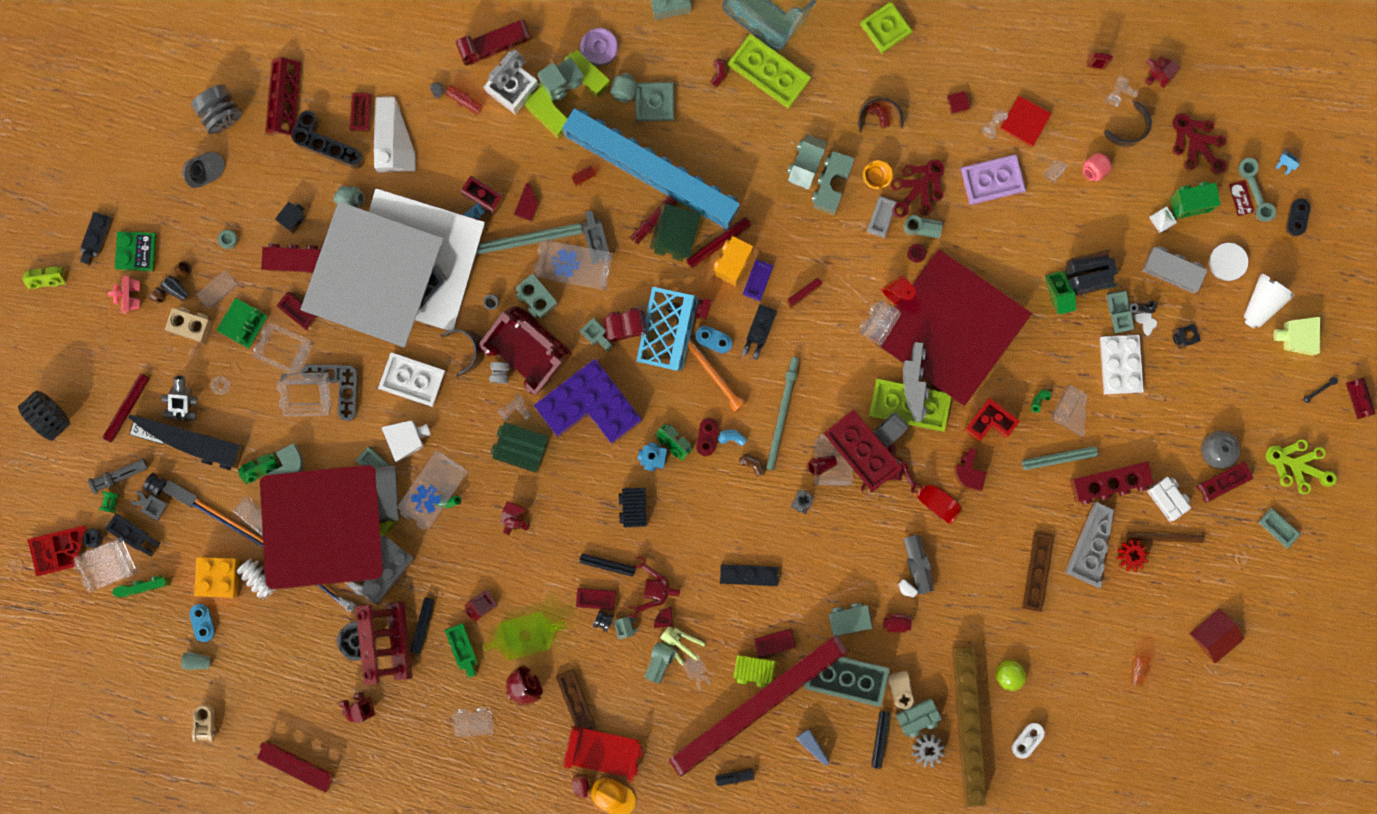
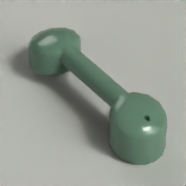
M1246 158L1239 164L1238 173L1242 178L1247 179L1258 205L1255 211L1256 218L1261 222H1269L1276 216V209L1272 204L1264 202L1254 176L1259 168L1257 161L1253 158Z

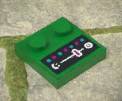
M117 231L114 269L154 272L157 234Z

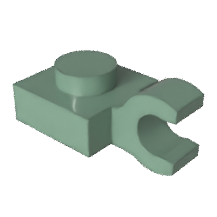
M594 318L580 330L581 334L593 346L598 342L606 351L613 347L603 337L606 334V330Z

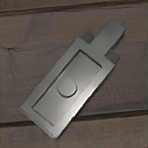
M592 210L585 212L587 222L583 223V230L592 264L595 265L611 260L600 219L595 220Z

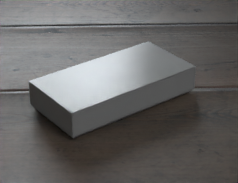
M879 196L867 229L868 233L885 238L893 216L892 208L897 204L896 201Z

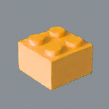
M732 236L730 241L726 240L722 249L723 256L722 258H717L714 270L715 277L736 286L753 252V246Z
M196 557L194 596L238 598L239 575L236 572L240 568V559Z

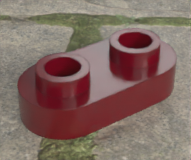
M712 418L704 419L699 426L696 449L704 457L712 455L716 448L718 423ZM707 424L712 425L713 429L711 431L705 429ZM704 443H708L710 445V448L708 450H704L702 448V445Z

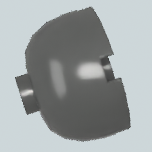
M1223 430L1214 431L1207 435L1202 441L1200 448L1205 463L1216 469L1228 468L1234 465L1241 454V445L1237 437Z
M351 622L344 626L337 637L339 651H341L344 657L354 661L361 660L357 622Z

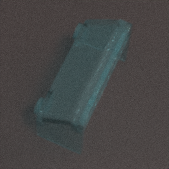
M724 0L722 6L727 15L770 48L781 50L804 23L817 1L812 0L803 10L793 7L787 14L769 0Z

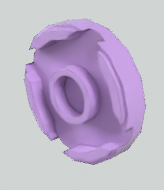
M603 28L590 30V32L583 36L580 44L581 54L594 66H605L611 63L618 52L616 38L609 30Z

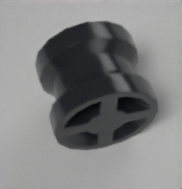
M151 473L146 479L143 489L146 491L150 490L153 492V495L159 496L167 480L164 478L160 479L157 474Z
M600 609L593 627H599L607 633L614 615L605 614Z

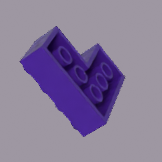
M596 359L534 405L558 438L588 415H590L611 444H614L642 422V419Z

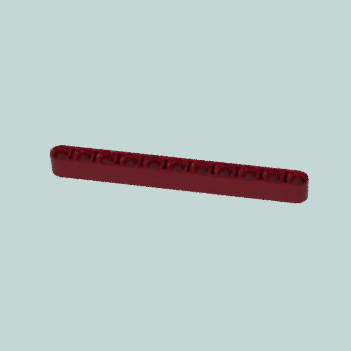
M838 635L831 637L668 760L679 777L685 775L847 654L848 649Z

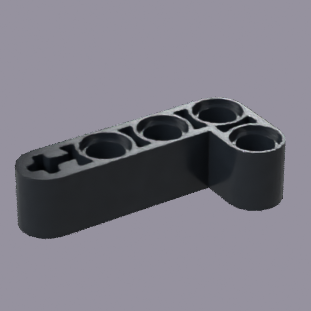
M306 110L299 115L292 132V140L298 147L354 169L360 168L364 164V157L356 148L316 133L319 119L312 111ZM308 117H313L311 124H305V120ZM305 134L306 139L303 142H298V137ZM318 141H323V146L316 149L315 144ZM335 148H341L339 155L335 156L332 154ZM348 154V155L351 156V157L357 156L358 159L352 161V160H351L348 156H346V155Z

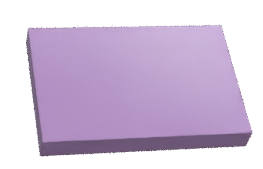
M1017 154L961 168L970 205L1026 191Z

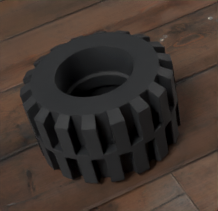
M35 390L18 406L24 420L38 434L50 441H53L70 426L69 418L50 397L38 390Z

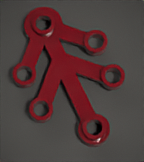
M1184 113L1177 114L1172 120V126L1177 131L1176 144L1172 148L1173 154L1180 156L1184 153L1183 141L1186 134L1189 138V149L1184 167L1187 170H1193L1197 166L1196 150L1198 149L1209 162L1211 172L1215 175L1222 174L1227 168L1225 160L1221 158L1216 159L1204 143L1214 144L1220 148L1226 144L1225 136L1196 134L1192 128L1202 129L1205 133H1210L1214 129V123L1210 120L1205 122L1191 120ZM1178 121H1183L1184 126H1180ZM1205 124H1210L1211 129H1206ZM1217 139H1222L1223 144H1219L1217 142ZM1176 147H1180L1182 151L1177 152ZM1188 161L1193 162L1194 166L1189 167ZM1214 165H1219L1220 170H1216Z
M937 159L930 160L927 165L923 166L908 164L902 169V173L906 177H910L914 173H926L922 179L901 180L896 178L891 182L890 186L894 191H898L901 188L914 187L902 202H898L893 206L892 213L896 218H903L908 214V206L919 193L921 196L920 214L926 216L931 213L932 207L929 204L927 185L931 179L934 190L931 193V199L938 202L943 198L940 176L944 173V165ZM932 166L937 168V172L932 171ZM906 168L911 169V174L906 172ZM894 182H898L900 187H895ZM934 193H939L940 198H935ZM924 206L928 208L927 213L923 211ZM897 208L902 210V214L897 213Z

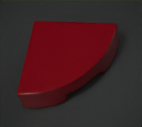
M671 607L662 610L657 615L654 621V628L673 627Z

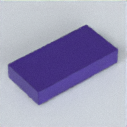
M756 259L742 295L760 302L774 265Z

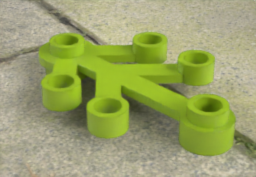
M1298 440L1295 444L1285 448L1279 446L1268 448L1265 454L1266 460L1270 464L1275 465L1282 486L1287 487L1293 483V478L1287 475L1284 464L1290 466L1300 494H1308L1311 491V486L1305 482L1302 472L1318 478L1325 487L1333 486L1337 482V476L1334 472H1322L1304 464L1313 459L1324 458L1326 452L1321 447L1315 448L1313 452L1295 459L1286 455L1295 451H1305L1308 447L1305 440ZM1299 442L1304 444L1303 449L1298 447ZM1317 450L1322 452L1320 457L1316 455ZM1274 452L1279 454L1277 459L1273 457ZM1328 475H1330V476L1332 477V481H1331V482H1328V481H1327V476H1328ZM1285 477L1289 479L1288 484H1285L1283 481ZM1302 485H1305L1307 487L1306 492L1302 491Z

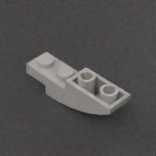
M917 342L913 345L912 361L905 360L903 363V386L910 412L915 422H921L922 418L926 416V407L923 404L924 399L928 398L929 388L926 387V382L919 381L923 376V368L920 367L921 360L925 359L926 349H923V343Z

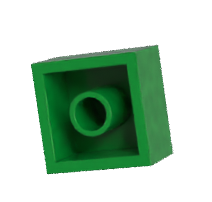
M1209 181L1199 183L1198 186L1192 188L1191 185L1182 186L1170 197L1175 220L1211 213L1221 206L1217 184H1210Z

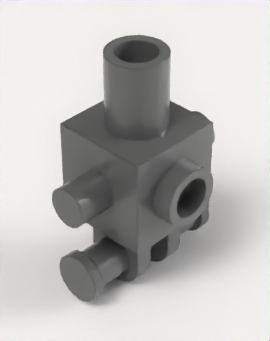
M174 376V386L171 387L168 395L162 394V402H168V410L164 409L163 417L164 419L173 418L175 421L178 418H181L182 421H186V419L196 421L197 412L188 411L192 404L197 405L198 397L191 396V387L185 386V376Z

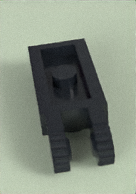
M759 304L747 335V342L742 355L746 356L749 352L750 344L754 343L758 347L753 354V359H758L760 351L767 340L777 310Z
M115 513L105 528L106 531L150 557L154 553L152 550L142 546L144 541L147 540L157 547L161 544L158 540L149 536V533L118 513Z

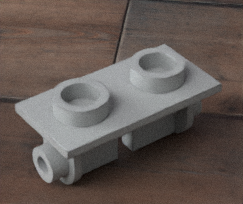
M517 50L508 52L500 62L502 66L497 65L489 73L488 80L495 83L500 90L525 63V60Z

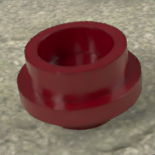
M913 244L907 251L909 260L914 263L922 262L927 254L925 247L921 244Z

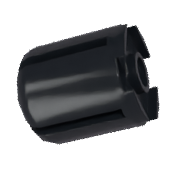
M1110 250L1074 257L1067 261L1065 266L1066 277L1078 276L1069 279V284L1076 295L1118 286V283L1114 284V276L1118 273L1114 257L1110 258L1108 255Z

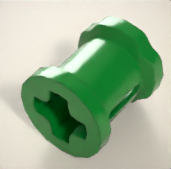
M103 491L104 497L99 510L116 513V502L120 495Z

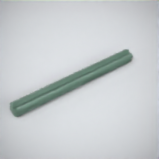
M581 223L479 243L476 255L582 234Z

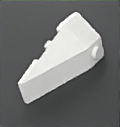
M395 97L376 98L374 168L378 173L415 171V151Z

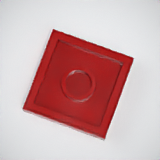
M1018 96L1000 130L1033 147L1052 113Z

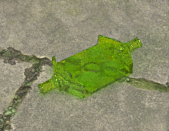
M541 611L498 624L495 640L483 643V647L491 645L484 648V651L496 648L510 661L551 649L554 633L567 628L566 625L559 627V625L566 624L564 620L558 623H551ZM524 630L529 631L531 634L530 640L526 642L520 638V634Z

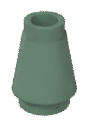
M188 651V653H183L181 668H186V670L209 669L211 657Z

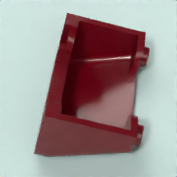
M513 306L504 311L478 345L485 355H499L525 378V389L534 395H537L572 355L567 346L519 306Z

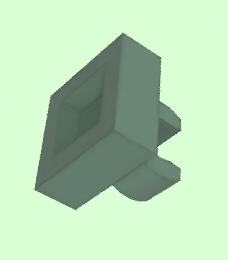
M629 617L614 621L618 640L634 636L633 633L639 631L638 628L632 629L631 622L636 621L635 618L629 619Z

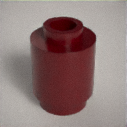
M887 613L886 617H883V629H886L887 633H906V631H911V615H906V613Z

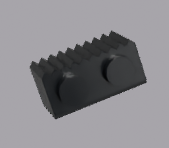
M622 489V493H618L619 505H623V512H619L620 524H623L624 528L647 527L646 489Z

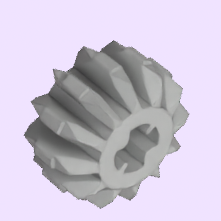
M923 734L924 741L922 742L921 739L917 738L916 741L919 743V746L912 745V748L918 749L912 755L919 756L916 759L917 763L923 760V767L927 766L928 761L930 766L934 767L933 760L940 764L941 760L938 756H945V753L939 752V750L945 749V746H938L941 739L938 738L934 741L935 735L933 734L930 735L929 740L927 735ZM926 746L929 748L933 747V749H931V751H933L931 755L928 753L926 755L924 754V752H926V750H924Z

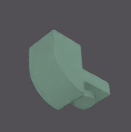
M293 443L277 451L276 453L283 466L266 475L302 472L304 459L298 446Z

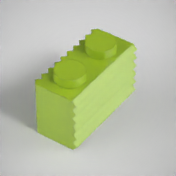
M737 655L733 678L737 679V683L748 685L749 681L756 682V686L766 687L773 682L776 661Z

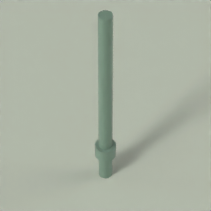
M795 357L791 358L789 371H786L785 389L766 467L769 470H774L791 392L798 375L796 370L799 358Z

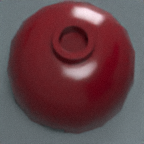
M525 665L514 669L506 680V694L508 698L520 705L533 704L542 698L540 695L543 694L542 685L536 675L532 677L529 673L531 669Z

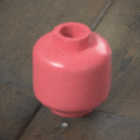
M1101 153L1093 154L1083 164V173L1091 181L1102 180L1112 170L1110 158Z

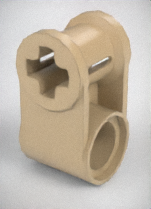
M907 671L889 674L888 682L895 705L900 709L910 708L913 704V695ZM902 695H904L905 698L908 697L909 701L906 702V706H904L903 703H899V699H902Z
M209 704L201 705L194 710L193 742L198 740L214 742L215 709ZM201 709L207 710L208 717L206 719L201 717Z

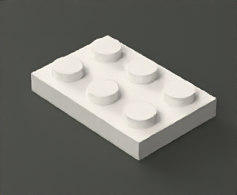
M1139 335L1100 337L1104 395L1144 392Z
M390 353L378 389L434 407L446 371Z

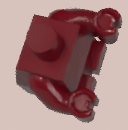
M1161 56L1157 61L1150 57L1146 63L1151 66L1149 70L1151 77L1148 76L1145 83L1151 86L1157 80L1161 83L1160 86L1165 88L1181 67L1172 60Z
M507 501L501 517V524L505 525L503 533L510 535L512 529L517 530L520 528L528 531L530 524L524 522L523 518L525 515H528L530 510Z
M363 692L354 694V698L358 702L349 705L348 700L339 702V706L343 708L342 714L346 717L347 721L353 723L363 722L376 715L371 698H364Z

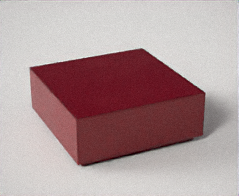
M966 91L947 95L951 115L971 109Z

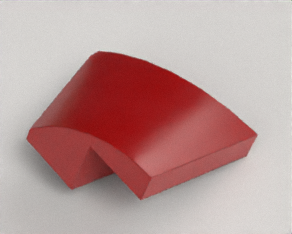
M85 525L27 539L36 577L76 567Z

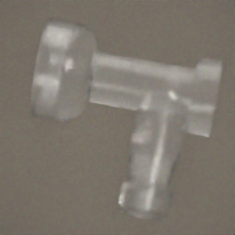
M1118 76L1116 80L1117 85L1113 93L1108 94L1105 100L1111 105L1119 106L1122 91L1134 98L1139 91L1127 85L1128 79Z
M995 109L991 122L988 126L986 125L982 128L981 133L990 139H994L996 136L995 128L1000 121L1007 119V113Z
M519 394L515 396L516 399L506 408L500 407L497 410L506 422L510 420V414L515 409L524 416L525 420L531 416L523 406L526 402Z

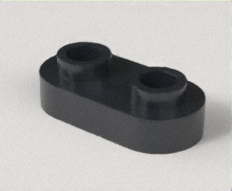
M1297 199L1290 205L1286 222V231L1290 236L1298 237L1307 229L1311 206L1305 199ZM1299 205L1304 207L1303 211L1299 210ZM1295 223L1300 225V229L1295 228Z

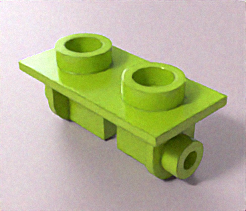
M59 266L45 268V274H43L42 268L29 269L27 272H24V277H22L28 289L66 284L61 276L64 275V269Z

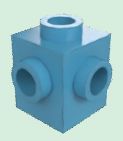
M648 443V446L644 445L643 450L639 449L638 461H641V466H645V470L656 471V468L664 469L667 449L659 448L660 444ZM651 454L655 455L653 460H650L648 457Z

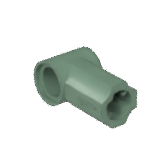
M912 215L904 222L903 230L907 235H920L939 239L943 225L941 221ZM908 222H915L917 229L909 228Z
M657 642L652 650V660L645 678L661 684L668 665L675 658L676 649Z

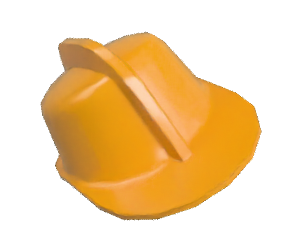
M601 778L592 786L591 798L593 802L608 813L630 814L634 809L636 799L633 791L616 780Z

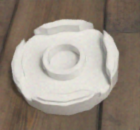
M1224 243L1212 251L1209 267L1215 277L1225 281H1233L1245 273L1248 267V257L1242 247L1237 244Z

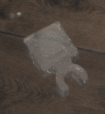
M697 653L695 655L698 657V660L690 657L681 662L689 679L696 678V686L699 690H702L700 681L705 680L708 685L711 682L708 677L702 674L707 669Z

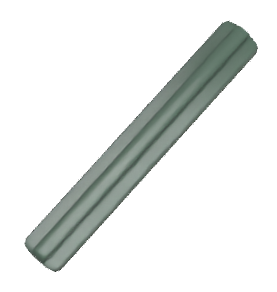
M1096 446L1025 459L1022 461V467L1024 470L1096 457L1098 451Z

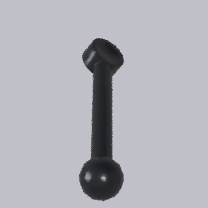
M1336 377L1330 378L1327 384L1312 394L1304 396V402L1309 403L1311 398L1329 386L1337 384L1338 379Z

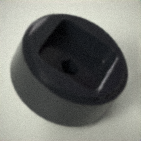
M94 528L87 530L83 538L84 544L93 549L98 548L103 542V533Z

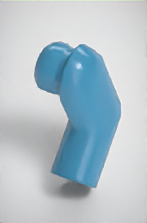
M735 429L723 430L718 436V441L722 444L734 440L740 446H743L748 440Z

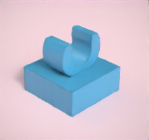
M1284 149L1279 157L1280 161L1277 163L1276 168L1279 169L1281 165H1286L1288 168L1285 174L1287 175L1291 172V168L1293 170L1297 169L1300 165V159Z

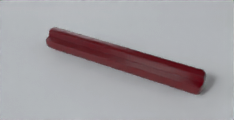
M744 217L690 256L686 260L687 264L694 268L723 247L726 240L730 241L732 236L736 237L751 226L749 219Z
M142 373L138 375L103 435L104 440L113 442L149 381L148 376Z

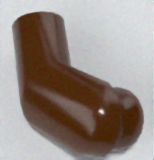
M743 454L739 458L740 465L752 467L756 477L765 474L758 457Z

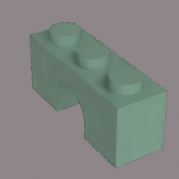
M835 151L832 152L831 156L827 155L824 164L827 167L825 174L821 173L818 184L821 185L819 192L815 191L811 200L815 202L813 208L835 215L842 194L834 191L831 188L830 182L834 178L847 180L855 158Z

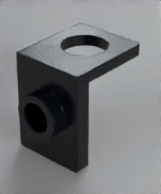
M1194 324L1172 331L1173 341L1179 349L1201 341ZM1186 330L1193 333V340H1186L1184 335Z

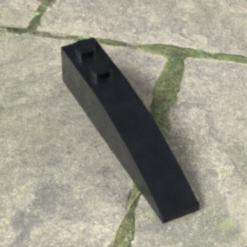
M129 414L128 418L144 431L177 450L201 458V463L212 465L213 462L220 464L219 468L230 471L231 467L238 468L244 446Z

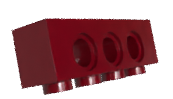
M1149 461L1070 480L1075 502L1081 501L1082 505L1092 503V498L1100 497V500L1112 498L1111 494L1119 493V496L1130 494V489L1137 488L1139 492L1149 489V485L1154 484ZM1129 474H1132L1135 477V483L1133 485L1127 482V476ZM1109 479L1116 481L1117 486L1115 489L1109 487ZM1091 483H1095L1098 486L1097 493L1090 491L1089 486Z

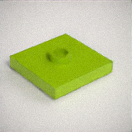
M892 1L860 22V25L881 54L913 33Z

